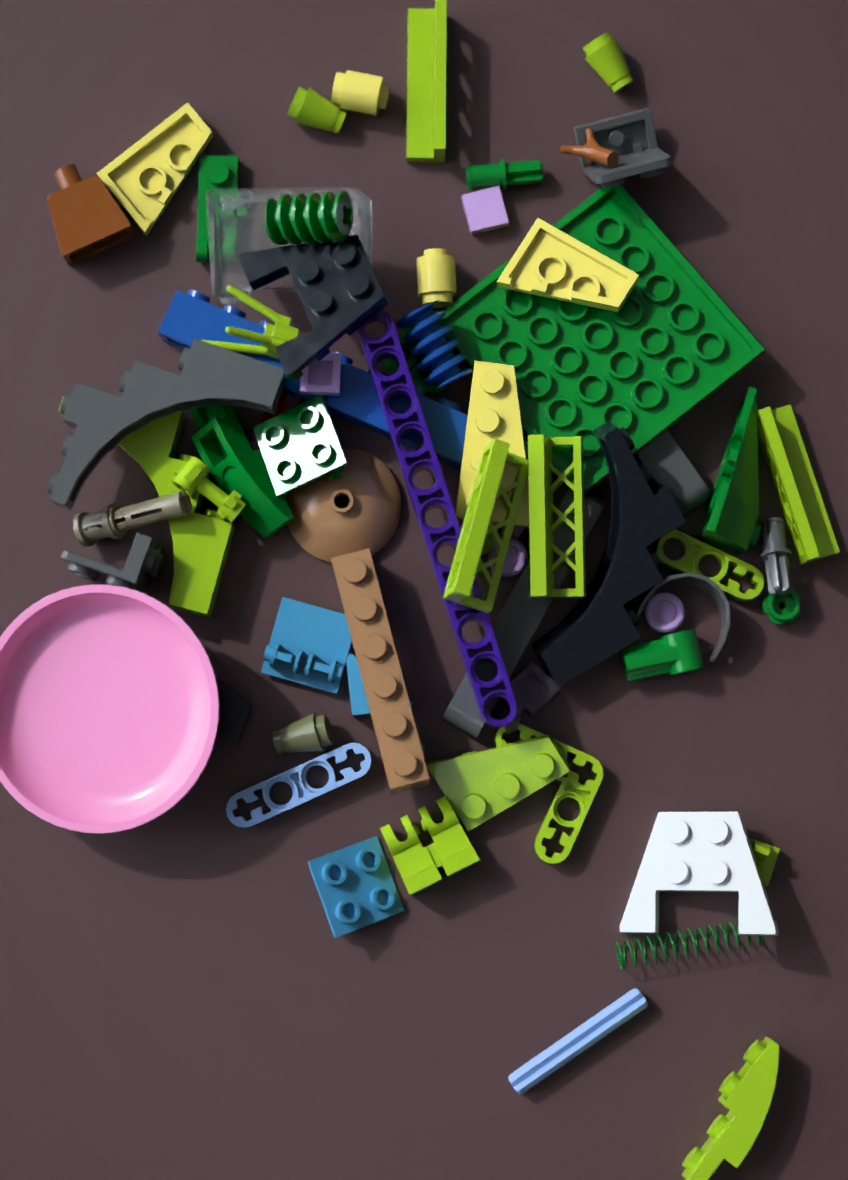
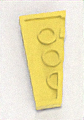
M474 361L455 513L459 520H464L482 451L486 445L494 439H498L510 444L509 453L526 458L514 365ZM505 463L500 480L503 488L515 483L518 472L517 467ZM528 475L515 527L529 528ZM513 489L507 492L509 499L511 498ZM499 497L495 499L490 517L492 524H499L506 517L507 511Z

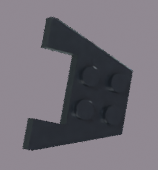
M358 235L348 236L343 242L330 241L329 243H319L316 241L311 244L302 243L238 255L253 291L290 274L313 328L312 331L275 347L290 383L304 375L302 370L315 359L321 361L330 353L329 347L345 334L348 336L352 335L388 304Z

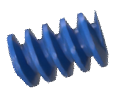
M439 300L404 315L396 324L399 329L411 328L403 340L405 343H418L411 350L410 355L412 357H424L418 364L417 370L419 372L431 371L423 382L425 386L437 385L436 389L451 384L473 372L472 368H459V364L466 358L465 353H452V350L460 342L458 339L446 340L445 336L453 327L452 325H439L438 322L446 315L445 310H432V307Z

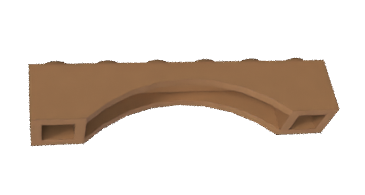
M370 549L333 557L331 561L391 795L429 786L430 779Z

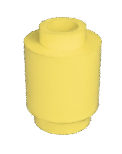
M347 70L346 73L337 72L334 79L331 102L340 104V109L376 116L379 108L386 109L390 86L383 85L384 77L351 70Z
M442 248L424 250V256L416 259L418 297L422 298V306L439 300L432 308L448 307L453 303V296L457 295L455 257L447 255V250Z

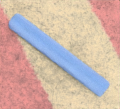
M633 988L511 1073L508 1077L509 1082L518 1094L525 1093L648 1006L647 1000L640 990Z

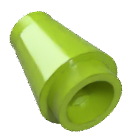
M609 31L583 47L587 55L585 58L586 62L611 87L614 93L634 81L630 75V70L617 38L613 39Z
M300 86L287 113L288 116L295 119L294 123L329 132L332 131L338 134L347 112L340 110L339 107L311 87L306 90Z

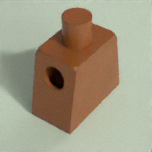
M74 164L63 166L54 173L61 190L50 194L47 197L59 248L68 266L136 236L129 220L97 175L82 180Z

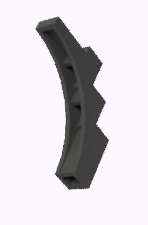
M194 338L191 348L185 347L178 363V370L182 371L181 375L135 360L132 370L126 369L119 386V391L123 392L122 397L76 382L73 391L68 390L65 393L60 407V413L64 414L62 420L69 427L75 428L74 434L68 433L63 443L61 455L65 456L61 470H55L50 478L48 493L51 494L49 500L56 506L71 511L85 481L101 460L127 436L160 418L183 410L209 406L246 407L275 414L287 380L284 369Z

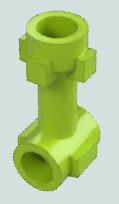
M191 456L188 461L184 460L174 473L176 475L172 481L174 486L180 491L184 490L188 496H192L195 490H197L219 507L215 513L216 516L222 520L226 518L232 522L246 505L240 499L242 496L235 490L228 495L207 479L206 476L209 474L210 469L198 458Z

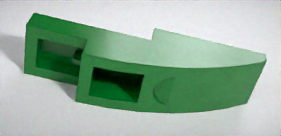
M209 406L190 409L199 428V431L191 438L203 462L209 467L210 474L220 489L229 495L235 490L242 496L240 499L246 505L240 514L264 538H270L292 521L294 517L284 495L276 496L261 451L252 450L233 407Z

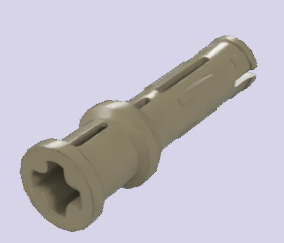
M182 490L175 494L125 507L109 504L99 512L91 514L80 512L73 519L74 533L78 542L84 547L93 546L97 540L109 537L117 540L122 538L128 530L156 524L179 516L190 515L192 511L191 500L188 494ZM157 508L162 509V511L147 514L144 516L141 515L142 512L154 510Z

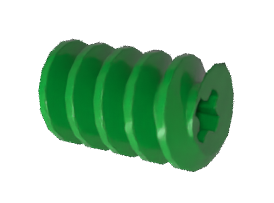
M339 191L336 197L332 192H324L322 197L318 193H310L308 197L304 194H296L293 198L289 194L281 195L278 202L273 198L268 199L264 214L266 232L270 240L276 245H286L288 243L291 245L301 244L302 242L311 244L316 241L319 243H329L330 241L343 242L348 238L353 225V205L350 195L347 191Z

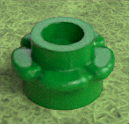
M793 589L784 596H773L769 593L763 599V611L766 614L768 613L769 620L775 624L783 625L786 621L793 622L800 615L801 599L799 594ZM779 602L785 603L784 609L779 608Z

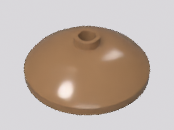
M342 447L348 464L342 470L344 475L340 479L330 481L328 476L324 475L285 494V499L294 517L287 524L292 536L307 553L328 563H332L331 558L368 548L370 549L371 556H374L391 540L400 521L401 495L393 474L378 458L356 448ZM340 495L347 496L350 500L349 505L346 508H338L334 504L336 497Z

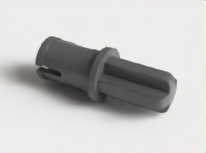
M779 517L768 518L769 526H767L765 519L759 522L763 546L760 560L765 564L769 593L773 596H784L792 589L789 568L792 552L787 549L784 520Z

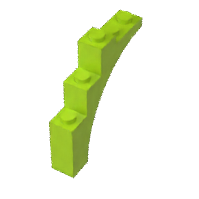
M182 411L147 424L118 444L140 464L153 482L159 497L175 494L180 491L172 483L176 477L174 473L184 460L188 461L191 458V455L180 454L179 459L174 458L185 422ZM195 490L192 496H189L192 505L191 514L168 520L173 539L174 576L169 605L178 610L211 618L235 532V526L232 522H228V519L222 520L216 516L215 513L217 511L206 509L204 515L199 514L204 496Z

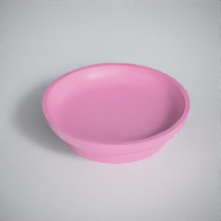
M93 584L64 589L41 599L22 612L0 636V782L14 799L28 811L53 825L84 833H109L131 829L153 820L174 806L189 791L206 766L215 743L219 723L220 704L215 673L203 645L191 628L176 613L158 600L139 591L114 585Z

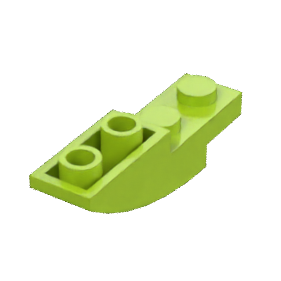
M767 1036L762 1042L757 1039L748 1048L743 1057L747 1062L738 1074L731 1072L722 1082L719 1088L722 1095L718 1098V1101L730 1111L726 1116L720 1114L712 1122L707 1130V1134L710 1137L700 1149L696 1146L686 1156L682 1163L685 1170L681 1174L685 1180H708L723 1159H726L734 1167L738 1168L751 1149L768 1113L778 1072L779 1045Z

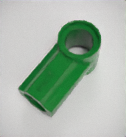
M695 629L662 636L661 640L629 645L621 650L622 664L627 681L669 673V676L704 668Z

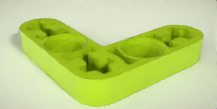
M511 722L499 728L494 740L495 746L501 747L506 744V741L501 739L502 734H510L513 729L520 731V740L530 739L531 736H544L545 734L523 724ZM553 739L565 760H567V753L569 752L575 755V758L570 763L582 767L586 762L592 764L591 772L596 775L594 780H586L584 784L578 782L579 775L571 770L566 773V777L561 776L556 779L560 782V785L534 843L537 856L544 862L551 864L560 863L569 855L604 774L603 767L596 758L556 739ZM564 798H573L580 806L579 815L573 821H565L558 814V804ZM553 819L560 826L572 827L573 830L570 836L562 832L558 843L563 846L561 854L554 852L551 857L546 856V847L541 845L544 838L551 839L556 831V828L548 827L550 820Z

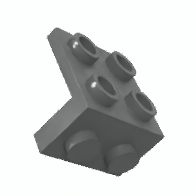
M649 108L573 127L577 146H583L587 143L585 131L588 128H592L595 140L600 146L618 153L619 161L614 167L594 162L592 166H589L586 162L587 159L579 156L582 172L596 184L602 183L604 188L625 183V177L640 174L641 178L660 175L663 173V167L672 165L670 155L657 146L651 110Z
M136 533L123 570L65 550L62 552L61 559L69 564L67 570L74 572V575L97 582L98 576L107 578L105 583L109 585L126 587L132 590L139 589L146 592L151 577L157 578L159 576L165 555L160 554L162 547L152 537Z

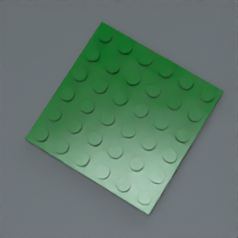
M621 185L608 188L602 187L553 225L555 228L639 274L637 284L619 312L497 287L496 282L511 260L510 258L444 309L446 315L438 322L440 326L452 325L453 329L445 338L446 340H459L460 343L454 349L458 354L465 353L466 358L464 361L472 370L474 369V361L514 365L522 431L527 436L544 434L549 438L583 437L584 495L609 477L606 460L594 429L606 422L617 426L619 429L625 428L635 445V448L630 450L633 456H635L759 359L765 352L762 345ZM573 446L552 447V464L563 473L573 462ZM573 471V472L569 475V477H568V479H569L573 484H574V471Z

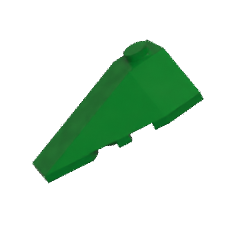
M750 386L743 394L711 493V499H709L697 536V540L738 554L744 553L748 546L754 547L761 531V525L756 523L759 514L757 389Z

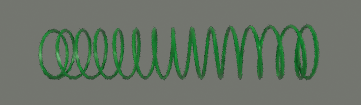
M739 920L737 922L736 930L731 922H728L726 926V933L724 931L723 926L720 923H718L716 926V936L712 927L708 925L706 927V939L700 927H697L695 939L690 929H687L685 932V942L681 933L679 931H676L675 945L671 935L668 932H666L665 948L658 934H656L654 938V948L650 938L648 936H645L644 951L639 939L635 938L634 954L630 946V943L628 942V940L625 939L623 945L624 958L619 942L616 941V949L620 968L622 971L623 969H627L625 953L626 942L631 951L635 968H637L636 940L638 941L639 946L641 948L645 966H647L646 938L648 939L650 946L652 948L655 963L658 964L656 950L657 936L662 945L666 962L668 963L666 944L667 934L669 935L670 940L672 942L676 960H679L677 951V933H679L686 952L687 959H689L687 947V931H689L691 934L696 949L697 957H699L697 941L698 929L700 930L702 937L704 939L707 954L710 955L708 947V927L712 931L718 953H720L718 943L719 925L724 933L728 951L730 952L728 939L729 923L733 928L738 944V949L740 950L741 948L738 933ZM746 935L748 946L751 948L749 935ZM757 935L759 946L761 947L764 944L763 935H761V943L759 935Z

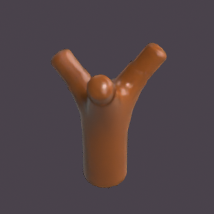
M588 128L585 131L587 139L585 145L560 146V153L584 157L587 159L586 162L589 166H592L594 162L614 167L619 161L617 152L603 148L598 144L592 128Z

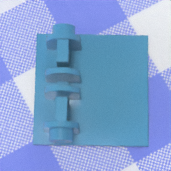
M282 597L270 642L264 652V663L261 673L337 694L352 642L345 614Z
M377 836L307 862L334 938L404 911Z

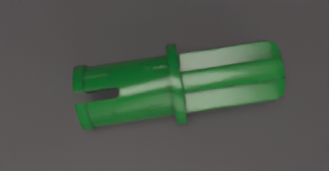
M500 159V163L466 165L467 190L495 186L502 187V190H507V186L541 183L543 181L542 163L539 160L505 163L504 159Z

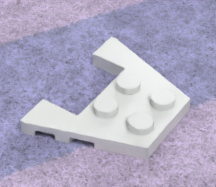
M658 812L620 924V932L659 934L660 891L739 892V934L778 935V927L771 913L768 903L769 899L759 876L756 859L741 813Z

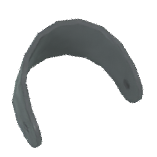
M690 572L671 575L653 586L640 601L635 611L637 618L653 593L666 584H690L699 587L711 596L719 609L722 624L718 641L709 658V662L713 663L725 643L731 624L730 605L722 589L708 577Z

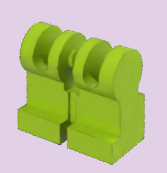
M446 796L436 800L444 817L443 822L440 824L432 821L425 806L418 809L423 819L421 820L424 832L429 831L434 843L424 848L417 836L421 833L415 824H411L408 815L400 818L408 834V838L404 842L397 840L390 824L380 828L410 896L442 880L437 868L443 866L447 877L480 861Z

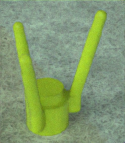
M232 285L227 286L226 290L228 293L268 317L275 324L267 323L263 334L231 326L225 328L227 334L259 342L260 346L224 341H201L233 352L266 355L278 359L279 356L275 347L296 338L299 329L289 326L290 317L278 314Z

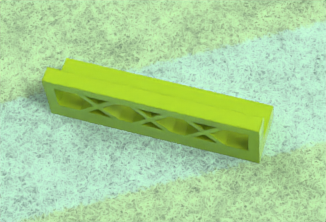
M435 0V9L408 8L407 162L445 163L447 0Z
M791 404L771 410L770 406L759 409L757 411L758 440L799 564L803 565L838 554L840 550Z
M544 434L528 435L531 597H586L583 437L549 438ZM573 446V462L562 473L552 464V447ZM552 471L558 476V479L554 483ZM573 471H574V484L568 479L569 475H570ZM563 482L574 491V502L564 513L553 504V493ZM553 511L559 516V518L554 523ZM573 512L575 524L568 518ZM563 522L567 523L575 531V542L565 552L554 544V532ZM554 551L560 556V558L555 563ZM574 551L575 563L569 558ZM564 562L575 571L576 588L555 589L554 573Z
M494 439L483 448L443 599L486 613L491 612L528 475V459L509 453L510 444L498 439ZM505 463L517 467L518 472L515 483L503 488L500 480ZM513 489L511 498L509 499L507 492ZM499 497L507 513L504 521L493 526L490 517L495 499ZM503 527L501 536L499 537L496 530ZM489 534L497 551L494 559L483 564L480 555L485 536ZM493 564L491 573L489 575L486 568ZM478 572L487 586L484 600L470 596L474 577Z

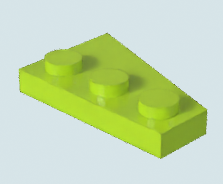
M549 734L504 744L501 747L479 752H468L461 756L443 760L437 759L426 763L427 768L468 832L570 771L568 763Z

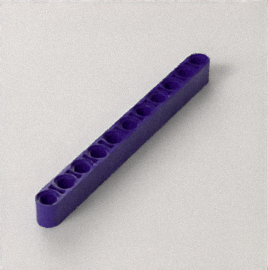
M381 309L358 329L359 341L443 599L451 566H445L440 563L437 553L444 546L457 548L461 530L393 320L385 310ZM371 322H380L385 325L387 331L380 338H372L365 333V328ZM384 359H392L397 362L399 369L395 374L385 376L378 372V363ZM396 396L406 397L411 403V408L402 414L394 413L388 406L391 399ZM410 433L419 435L423 440V446L414 452L405 450L401 445V439ZM420 471H428L434 475L436 482L430 489H419L413 483L415 474ZM434 508L442 509L448 516V522L440 528L431 527L425 520V515L429 510ZM475 576L471 588L472 597L483 600ZM443 599L479 714L487 725L495 728L504 727L515 718L517 703L488 613ZM468 622H477L482 625L485 632L483 640L478 643H470L465 640L462 635L463 626ZM481 660L493 662L497 668L495 679L489 682L479 680L474 671L477 662ZM501 698L509 705V714L504 720H494L487 713V705L491 699Z

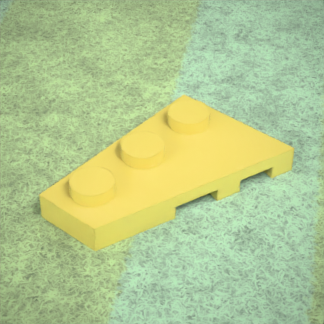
M186 103L96 173L102 183L146 236L199 159V155L203 153L213 138L212 131L191 105Z
M537 218L496 283L497 287L619 312L637 284L639 274Z

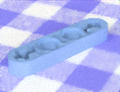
M345 744L236 793L227 803V817L237 827L246 828L261 823L361 778L367 774L371 767V755L367 748L361 744ZM353 749L356 755L363 753L365 760L360 763L361 770L354 772L351 767L343 769L340 773L344 776V779L336 782L334 769L327 762V759L335 756L336 764H339L347 759L346 752ZM316 765L326 768L329 774L328 783L319 789L310 787L306 781L307 771ZM277 782H286L292 788V798L285 805H277L270 798V789ZM262 789L264 801L271 809V812L263 814V806L251 811L252 819L246 821L243 816L236 817L234 810L239 808L237 801L242 798L246 803L259 800L255 795V791Z

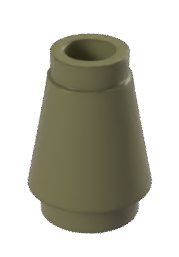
M314 712L280 728V730L272 732L274 747L278 754L325 751L326 746L334 744L332 727L326 714L317 715Z

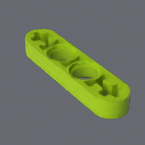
M672 530L662 536L656 544L655 552L662 565L680 574L690 572L704 576L699 570V561L704 556H714L720 563V571L715 577L708 578L717 584L725 595L735 600L750 601L763 590L764 578L760 570L755 566L681 531ZM677 539L682 542L685 549L684 556L679 560L668 559L663 553L665 541ZM731 564L735 567L730 574L741 578L746 573L750 574V582L755 585L754 590L748 589L741 593L739 591L740 584L730 578L726 581V586L721 584L720 580L726 575L728 565Z

